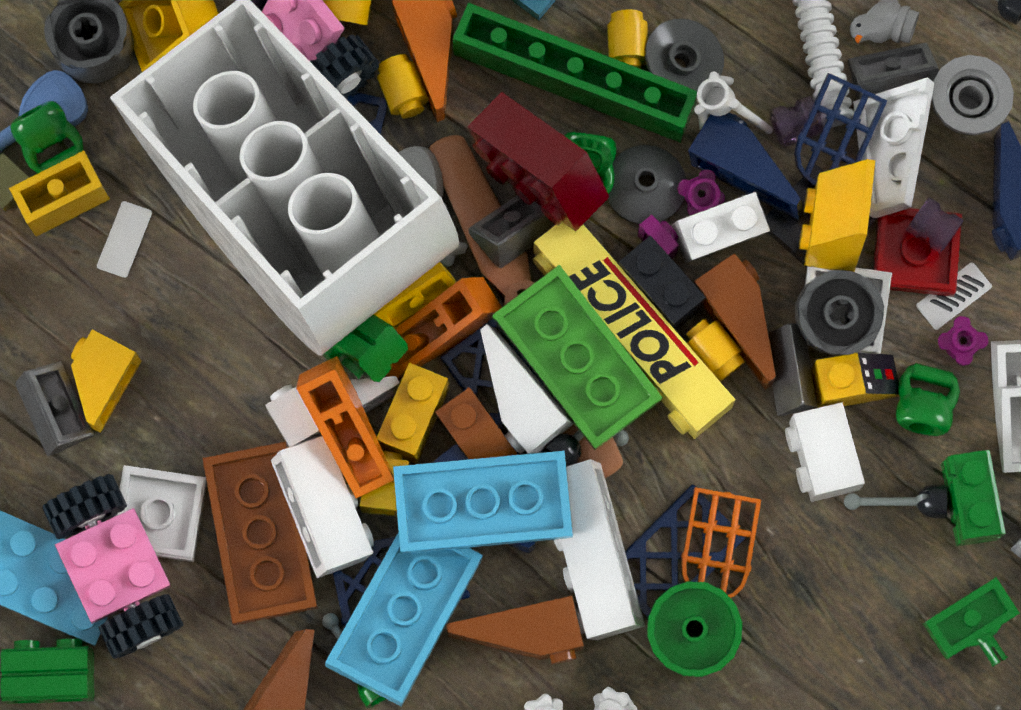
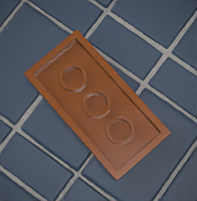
M286 441L202 458L233 625L318 609L308 554L271 463V460L279 451L288 448Z

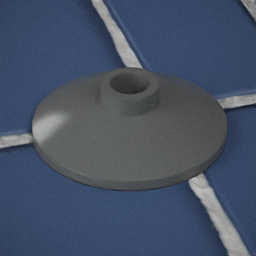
M689 19L668 20L656 27L647 40L645 61L649 72L696 91H698L703 81L709 79L711 72L714 71L720 76L722 75L724 68L722 47L716 36L707 27ZM675 58L682 59L685 62L686 68L678 65Z
M640 145L623 151L615 158L613 162L615 173L614 186L607 200L612 209L621 218L639 225L650 215H653L660 223L662 220L669 219L678 211L684 201V196L678 193L677 187L681 180L686 179L681 164L672 154L656 146ZM643 175H649L653 178L654 183L649 187H644L639 183L638 179Z

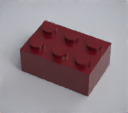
M503 92L467 126L476 141L473 144V148L488 162L486 170L491 177L501 185L508 182L514 186L513 190L528 205L536 202L541 206V211L557 226L563 222L576 232L610 197L585 150Z

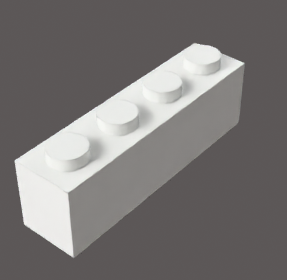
M589 459L567 466L573 538L555 539L554 542L557 549L563 551L567 567L563 568V576L568 590L574 592L578 608L575 610L580 632L585 633L587 639L600 640L644 627V619L602 465Z

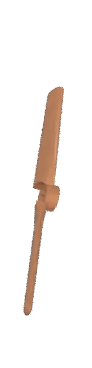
M459 135L443 137L431 144L429 150L435 155L439 163L443 186L479 269L505 299V306L534 284L530 277L528 255L524 252L503 268H499L471 237L468 228L501 207L465 138ZM573 424L562 434L574 435L578 428ZM585 437L579 441L581 456L577 463L589 459L601 463L605 478L621 468L623 459L613 437L597 450L592 448Z

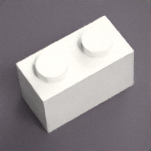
M756 192L683 218L671 225L679 237L677 242L685 263L770 231Z
M843 402L793 414L789 421L790 427L785 428V435L790 451H797L801 467L796 468V475L801 492H808L810 501L814 502L859 491L865 484Z

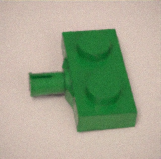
M997 577L930 618L923 625L946 660L965 648L979 645L993 667L1008 658L993 635L998 632L1002 624L1014 618L1020 612Z

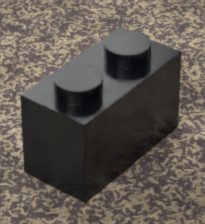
M651 235L619 261L618 265L676 331L703 309L706 297Z

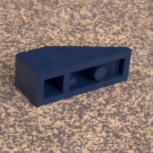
M732 113L722 116L710 114L688 150L691 165L701 171L704 169L713 171L717 179L746 194L756 192L758 200L799 220L803 214L801 198L750 128L747 127V123Z
M1008 121L1001 124L994 136L993 226L995 229L992 230V235L998 249L1001 252L1006 251L1010 261L1021 257V145Z

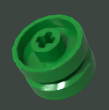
M688 581L667 589L655 600L648 615L647 637L653 653L666 668L683 676L703 677L720 671L734 658L742 641V619L737 605L724 590L707 582ZM697 620L702 624L703 632L700 636L691 637L687 634L686 626L690 621Z

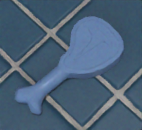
M54 70L47 72L32 84L22 99L18 115L19 117L42 103L55 101L64 110L67 120L75 127L86 118L88 112L87 99L82 89L71 76L63 71ZM10 126L0 132V153L16 142Z

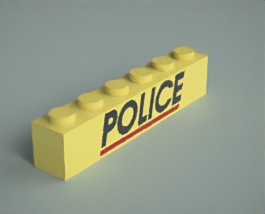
M562 222L559 226H553L534 242V254L536 256L533 258V261L537 268L545 276L558 265L562 267L663 397L662 403L671 412L667 415L668 419L682 435L688 432L693 439H696L733 408L736 399L584 224L575 232Z

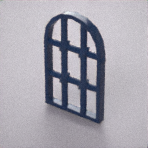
M827 73L805 125L798 135L794 156L796 167L802 178L816 186L817 181L812 179L810 174L820 151L832 156L831 161L833 162L829 170L837 168L840 161L847 164L861 161L888 100L862 89L857 84L854 85L833 74ZM831 80L843 85L832 110L820 105ZM848 88L863 94L852 119L839 114L841 112L839 110ZM868 98H871L880 104L870 126L867 127L860 124L861 119L859 118ZM817 111L827 115L825 117L827 122L818 142L806 137ZM835 119L847 124L845 127L847 131L838 151L825 146L827 144L825 140ZM854 129H858L866 133L854 160L846 156L847 151L845 149ZM803 143L813 147L811 149L813 153L805 170L802 166L800 155Z

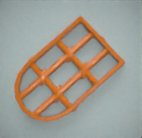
M694 488L684 550L681 554V571L684 582L689 581L686 562L698 564L697 569L700 568L698 582L705 581L707 566L720 568V573H723L720 589L724 590L725 593L727 591L730 571L744 573L740 585L728 596L730 598L735 597L743 589L752 569L751 559L761 499L734 495L730 492ZM698 493L712 496L708 523L694 520ZM719 497L735 500L731 527L716 525L718 521H715ZM742 501L755 504L751 531L739 529L738 520ZM693 527L704 529L703 533H706L702 558L688 556ZM713 531L727 533L726 537H729L725 562L710 560L709 552ZM736 535L750 538L745 566L735 565L734 560H732Z

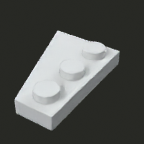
M928 77L875 94L888 101L862 157V160H876L869 214L874 219L912 207L935 84ZM868 98L859 118L861 119L860 124L867 127L870 126L880 104L879 102ZM860 99L853 101L854 112L856 111ZM857 129L860 149L866 133Z

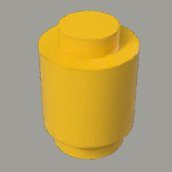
M626 9L613 12L611 14V22L607 24L608 57L641 69V66L646 64L645 48L648 40V23L643 20V13L638 10Z
M406 54L395 55L382 61L379 64L378 71L380 74L377 76L391 114L401 115V118L406 119L423 112V105L429 101V97L416 64L411 62Z
M704 319L686 333L690 339L687 344L720 382L745 363V360L739 354L742 350L718 320L709 324Z

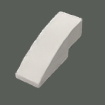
M1021 340L991 341L993 396L1002 472H1021Z

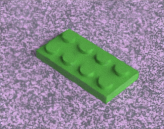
M560 265L492 315V318L594 450L605 444L663 398Z

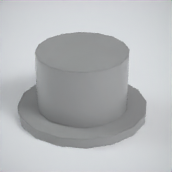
M967 55L954 58L941 67L933 80L935 84L931 101L934 112L943 124L955 133L975 136L991 132L1004 122L1012 109L1014 91L1010 78L1000 65L986 57Z

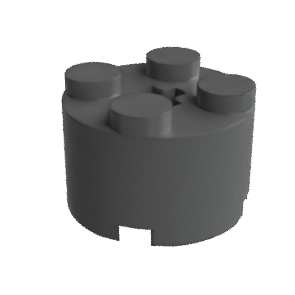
M59 0L52 13L48 14L44 26L47 45L58 66L63 72L71 76L74 81L101 83L114 78L119 73L125 72L128 69L134 49V39L125 14L117 2L113 0ZM94 33L93 38L88 40L87 35Z
M847 270L829 271L812 279L800 292L795 305L796 324L804 340L816 350L830 355H849L869 346L877 337L884 316L883 300L876 286L868 278ZM833 302L838 306H848L849 311L844 315L846 319L844 324L840 320L832 321L829 314L833 312L831 305Z

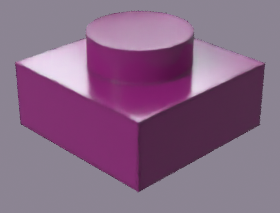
M650 215L639 224L637 236L642 242L651 235L671 259L677 256L679 244L676 241L679 237L666 221L662 220L659 223L653 215Z

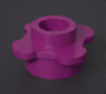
M704 169L700 171L699 176L691 180L683 179L678 184V193L684 196L688 204L687 213L690 216L721 205L725 201L724 193L720 191L715 183L716 175L711 170ZM701 189L705 192L703 197L698 196V191Z
M959 316L953 321V327L947 333H942L939 336L938 345L942 350H946L950 357L956 359L957 364L967 366L973 361V355L979 349H984L988 345V336L986 333L978 332L972 327L969 318ZM964 337L967 343L963 345L959 342V339Z

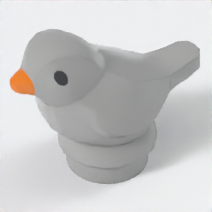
M880 0L866 14L859 15L852 20L850 34L858 44L866 40H871L874 43H883L890 38L895 43L900 41L910 43L917 25L919 12L911 10L910 6L901 7L897 0Z

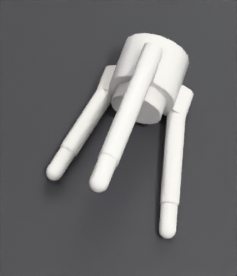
M713 71L710 73L709 79L701 83L697 91L699 104L694 108L695 113L698 115L700 130L708 119L707 115L709 113L714 116H722L733 110L765 133L771 134L773 132V128L735 99V94L729 87L734 82L732 77L720 76L717 72Z

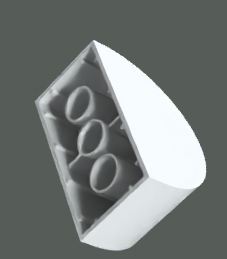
M236 0L110 97L152 161L214 242L285 325L307 347L320 356L459 246L456 228L438 193L251 0Z

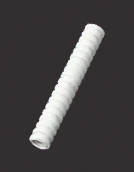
M793 0V4L798 7L795 10L796 17L801 18L798 21V28L803 30L800 38L803 42H806L802 48L803 52L808 54L805 62L808 66H811L807 72L808 76L813 78L810 86L816 90L812 95L815 101L827 73L833 74L845 81L847 80L846 75L841 73L844 70V63L839 61L842 53L839 49H836L839 46V39L834 37L837 30L834 25H831L834 22V16L829 13L832 6L826 0ZM831 80L820 105L832 110L843 85ZM846 95L839 110L841 112L839 114L852 119L854 111L849 109L852 101ZM817 111V113L821 114L817 119L818 124L825 126L827 122L825 117L827 115ZM835 119L832 124V127L840 126L845 123Z

